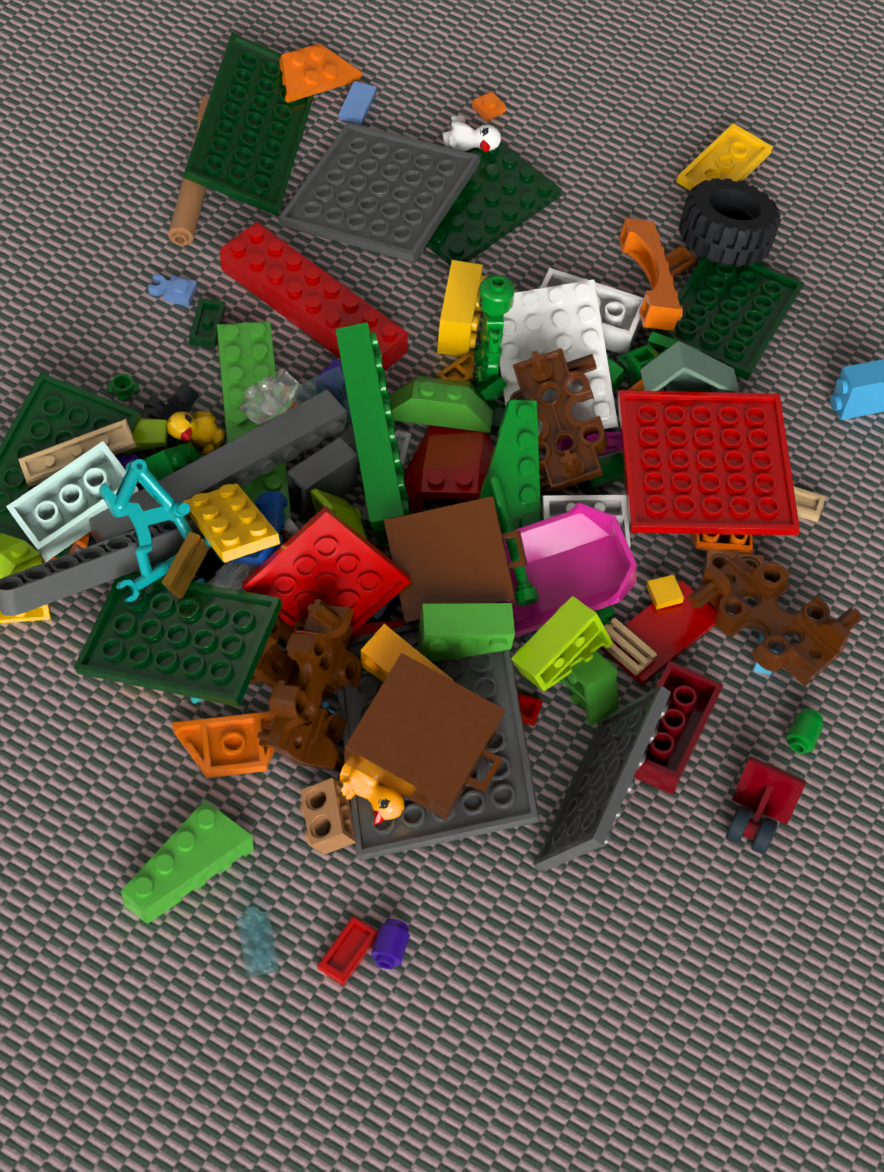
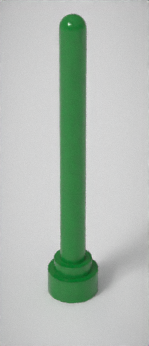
M494 474L490 477L489 481L504 533L513 532L515 529L500 476ZM516 539L506 540L511 562L520 560ZM525 566L515 568L514 573L518 584L516 587L517 592L515 593L517 605L527 606L538 602L540 598L537 588L533 587L532 583H529Z

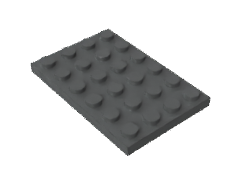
M661 685L600 719L533 864L534 867L547 871L569 860L572 861L578 856L588 854L594 849L602 848L608 843L612 835V831H610L612 824L623 811V799L635 784V779H633L635 772L646 759L644 752L647 745L657 734L655 727L658 720L663 717L668 709L666 702L671 692Z

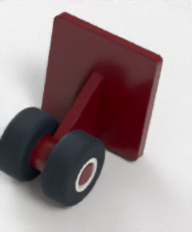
M749 757L732 797L734 802L741 805L736 810L726 838L735 843H739L742 836L754 841L751 849L764 855L777 828V821L788 824L805 787L806 780L754 757ZM752 810H755L756 814L753 820H751ZM762 814L768 816L763 818L761 824L758 823Z

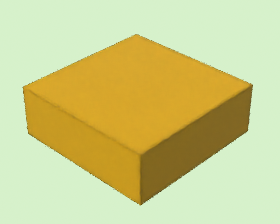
M674 575L647 581L646 587L656 609L683 603L684 597Z

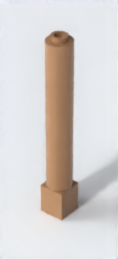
M207 96L202 97L197 115L198 125L193 144L209 100ZM183 178L168 232L170 240L181 246L189 245L193 242L207 187Z

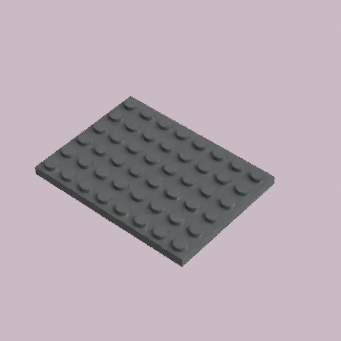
M419 623L391 629L418 651L417 632ZM375 633L350 638L349 651L356 655L360 661L361 649ZM511 649L432 662L457 684L505 710L500 729L488 748V751L499 756L502 762L485 792L467 785L447 821L403 796L405 805L401 815L395 819L384 820L381 824L374 825V811L368 799L355 795L350 800L356 837V855L360 861L540 822L514 666L511 660ZM363 667L358 687L342 686L341 690H337L340 717L347 720L343 732L344 751L347 742L383 684V681ZM483 757L472 778L483 782L493 763Z

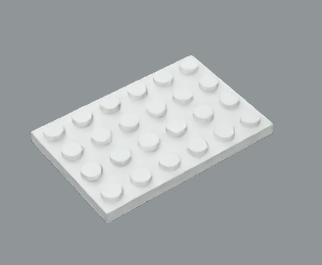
M595 280L514 293L513 306L509 312L504 314L503 338L500 345L502 348V355L500 357L501 377L507 384V387L503 389L505 405L510 400V396L520 389L513 364L533 357L532 352L538 351L540 355L562 348L567 362L593 354L597 369L584 374L589 381L594 399L576 403L572 409V415L579 421H587L590 418L600 416L604 429L618 427ZM575 385L572 387L571 392H579L583 386ZM554 389L546 390L542 395V399L545 401L554 400L557 396V391ZM538 420L539 436L543 429V424L540 420Z

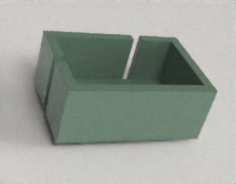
M680 341L640 369L644 391L714 392V386L715 392L739 393L734 368Z

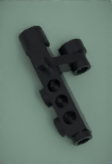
M181 384L173 396L168 397L164 402L157 397L150 396L144 404L141 418L168 421L170 416L176 412L189 413L199 395L189 385ZM164 446L129 453L126 458L135 454L143 460L159 453Z

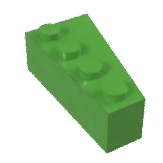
M204 800L121 890L124 906L149 924L182 901V897L194 889L197 891L206 884L208 879L219 872L223 873L237 859L242 856L246 857L253 852V835Z

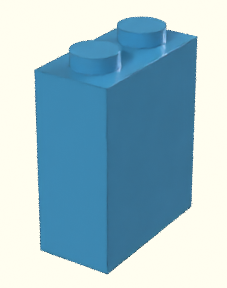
M884 359L842 368L839 379L836 381L833 395L830 398L831 407L837 412L840 420L884 412Z

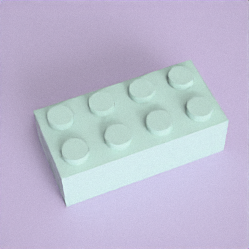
M102 441L6 507L36 550L41 553L44 561L47 562L91 531L89 518L108 509L100 495V485L106 483L116 495L126 470L104 441ZM137 486L135 487L132 495L139 492Z

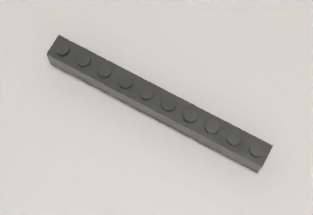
M325 390L159 480V482L175 500L180 502L190 499L199 493H209L218 490L221 486L237 483L240 487H244L260 475L270 473L278 465L295 459L298 454L305 450L317 447L323 440L340 434L346 428L347 411L328 390ZM146 489L135 493L129 499L131 503H138L143 511L161 507ZM109 508L89 518L91 535L97 543L135 530L128 515L115 518Z

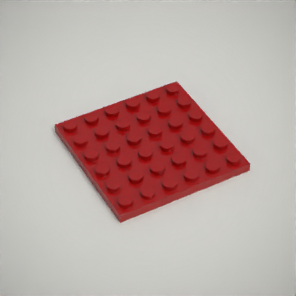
M619 390L617 399L630 533L798 535L800 526L780 394Z

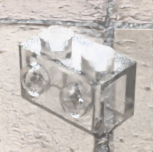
M281 369L250 385L242 395L245 399L239 408L251 421L261 425L287 412L303 386L286 370Z

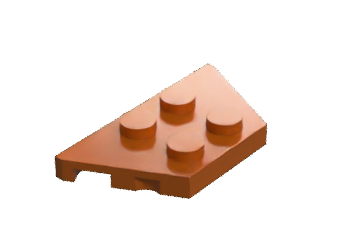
M320 43L282 54L279 60L280 70L283 73L282 83L286 87L285 101L287 103L347 85L354 81H360L363 75L357 68Z
M271 711L172 723L173 733L206 778L267 771L275 752L272 748L259 746L260 739L257 738L258 732H263V729L271 730V722L275 718Z

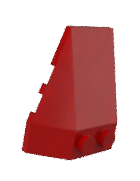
M432 425L428 427L404 473L405 487L407 488L410 501V512H423L424 499H479L494 450L487 432Z

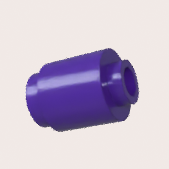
M386 919L384 925L380 926L371 952V957L376 960L375 964L379 967L393 969L394 966L401 965L410 938L408 933L409 926L406 923L396 919Z

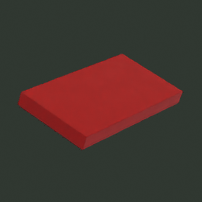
M682 580L678 582V585L684 597L683 603L656 609L652 603L625 625L626 628L657 653L656 659L637 676L634 675L605 648L601 647L641 686L664 669L669 661L672 662L716 625L715 615L717 611L708 603L701 609L697 607L694 609L691 606V601L688 600V596L694 590ZM611 638V640L613 641V643H614L618 648H620V645L617 644V643ZM623 651L626 655H628V656H629L633 661H635L638 665L640 664L634 657H632L630 654H627L625 651Z

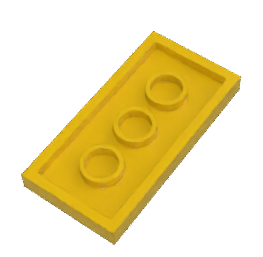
M733 123L678 175L677 183L691 191L694 186L702 181H710L714 178H719L720 180L728 178L736 182L743 181L771 154L773 146Z
M237 483L223 485L218 490L209 493H199L183 501V503H187L190 506L189 517L224 563L280 544L277 531Z

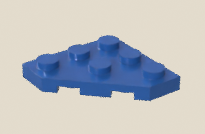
M266 491L255 500V506L277 531L280 544L228 562L260 566L282 546L283 537L280 535V531L285 528L286 521L283 508L288 505V499L282 492ZM215 552V553H214L215 556H216L221 562H223L222 559L219 557V555Z

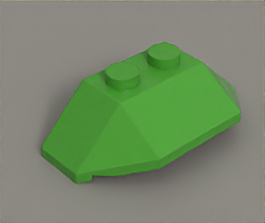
M417 375L389 395L394 421L491 432L493 410L470 382Z

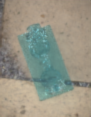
M249 907L246 909L244 916L237 917L247 977L278 972L268 911L260 912L258 907Z

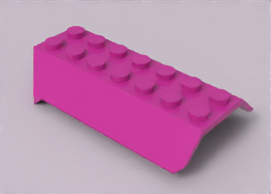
M578 502L566 513L515 530L521 532L528 564L525 566L529 583H532L533 587L537 588L540 600L531 605L512 608L515 630L514 638L537 631L572 596L595 611L619 603L637 583L636 561L616 516ZM504 540L508 563H511L507 543ZM510 569L513 586L516 593V587L518 586L514 573V569Z

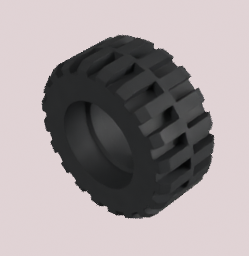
M714 178L710 181H702L688 193L679 222V230L683 241H685L689 249H694L695 254L700 257L704 256L708 261H716L724 266L728 264L734 267H741L744 264L750 266L763 260L770 253L780 225L781 216L774 200L769 199L768 194L764 191L760 192L757 187L746 185L742 181H732V179L728 178L724 180Z

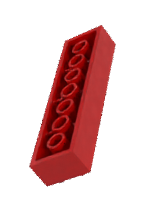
M257 221L220 248L222 271L339 359L341 357L336 329L368 322L370 332H376L384 371L407 353L408 332Z

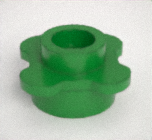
M128 374L116 375L112 379V383L107 385V391L115 394L121 402L127 401L131 394L137 393L140 389L139 384L133 383L132 377Z

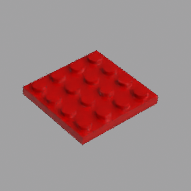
M325 506L242 582V588L251 593L279 597L283 606L278 617L295 630L296 628L293 627L295 621L307 619L309 614L308 606L309 604H314L315 599H320L329 606L349 607L354 611L350 626L353 627L352 633H354L411 582L409 574Z

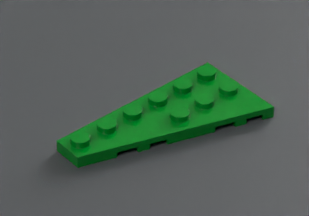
M510 400L507 402L498 431L499 436L490 458L491 463L488 473L485 475L479 499L493 496L489 479L494 474L499 475L515 530L541 521L537 401ZM500 522L501 531H502V534H504L503 529H502V525H501V522Z

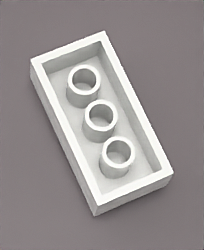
M549 268L540 288L588 280ZM595 282L605 348L619 354L627 353L631 350L642 324L639 310L644 298Z

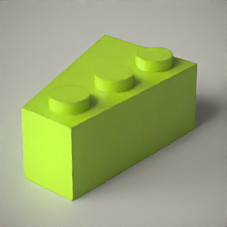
M572 596L565 604L559 607L557 612L537 630L536 634L525 645L517 650L511 660L524 677L544 692L571 674V667L583 660L587 663L593 659V652L602 646L609 648L614 643L597 613Z

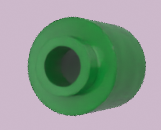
M808 708L803 709L801 713L796 715L786 737V742L794 752L804 754L814 750L824 727L823 716L819 712Z

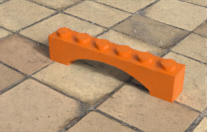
M625 218L619 236L622 253H627L640 265L651 286V291L646 290L639 310L643 327L674 331L677 321H680L682 318L683 308L678 301V291L674 288L673 276L670 275L669 262L666 261L664 255V247L661 246L660 233L657 232L653 221Z

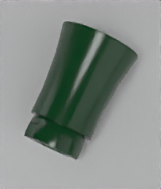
M615 450L597 455L603 475L593 480L578 483L577 486L583 494L590 495L602 487L625 479L622 451Z

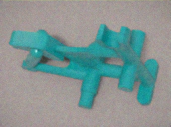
M142 459L130 461L126 465V473L116 495L106 483L101 484L99 487L100 495L113 517L120 518L128 515L138 537L139 547L136 549L135 554L141 576L133 581L122 580L116 585L117 589L124 588L126 585L131 588V594L124 599L125 602H133L138 598L139 590L166 575L176 557L174 555L166 561L158 562L155 568L152 569L148 553L152 550L153 545L148 525L167 520L174 521L184 540L189 532H193L184 517L190 512L189 504L175 500L147 469V464ZM138 481L161 507L143 511L138 503L129 502ZM202 536L201 539L205 541L204 544H207L209 547H212L210 543L207 541V539L204 536Z

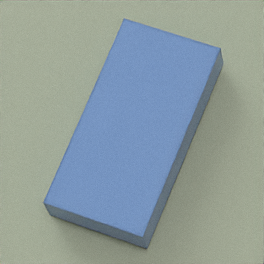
M354 81L339 112V120L362 125L376 95L377 87Z

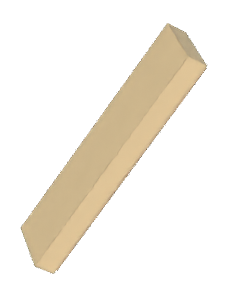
M121 420L18 459L28 486L31 487L42 483L102 441H104L114 455L137 447L127 420Z

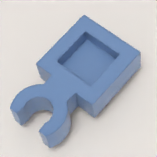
M159 274L153 275V284L157 286L148 285L149 294L153 296L164 295V301L187 307L190 306L198 288L197 281L173 275L169 281Z

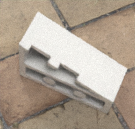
M626 495L543 496L541 502V521L566 513L579 502L616 516L630 548Z

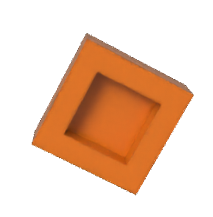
M492 91L474 99L472 102V108L486 122L506 111V105Z

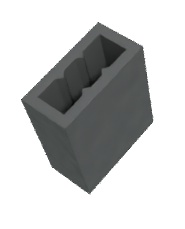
M339 437L287 471L290 506L305 521L316 514L311 490L316 488L341 498L357 487L358 453L356 449Z

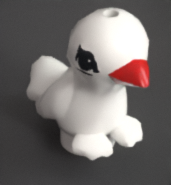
M462 115L452 116V130L443 133L445 146L460 151H467L478 147L484 152L496 149L501 142V134L496 127L488 124L474 130L465 124V117Z

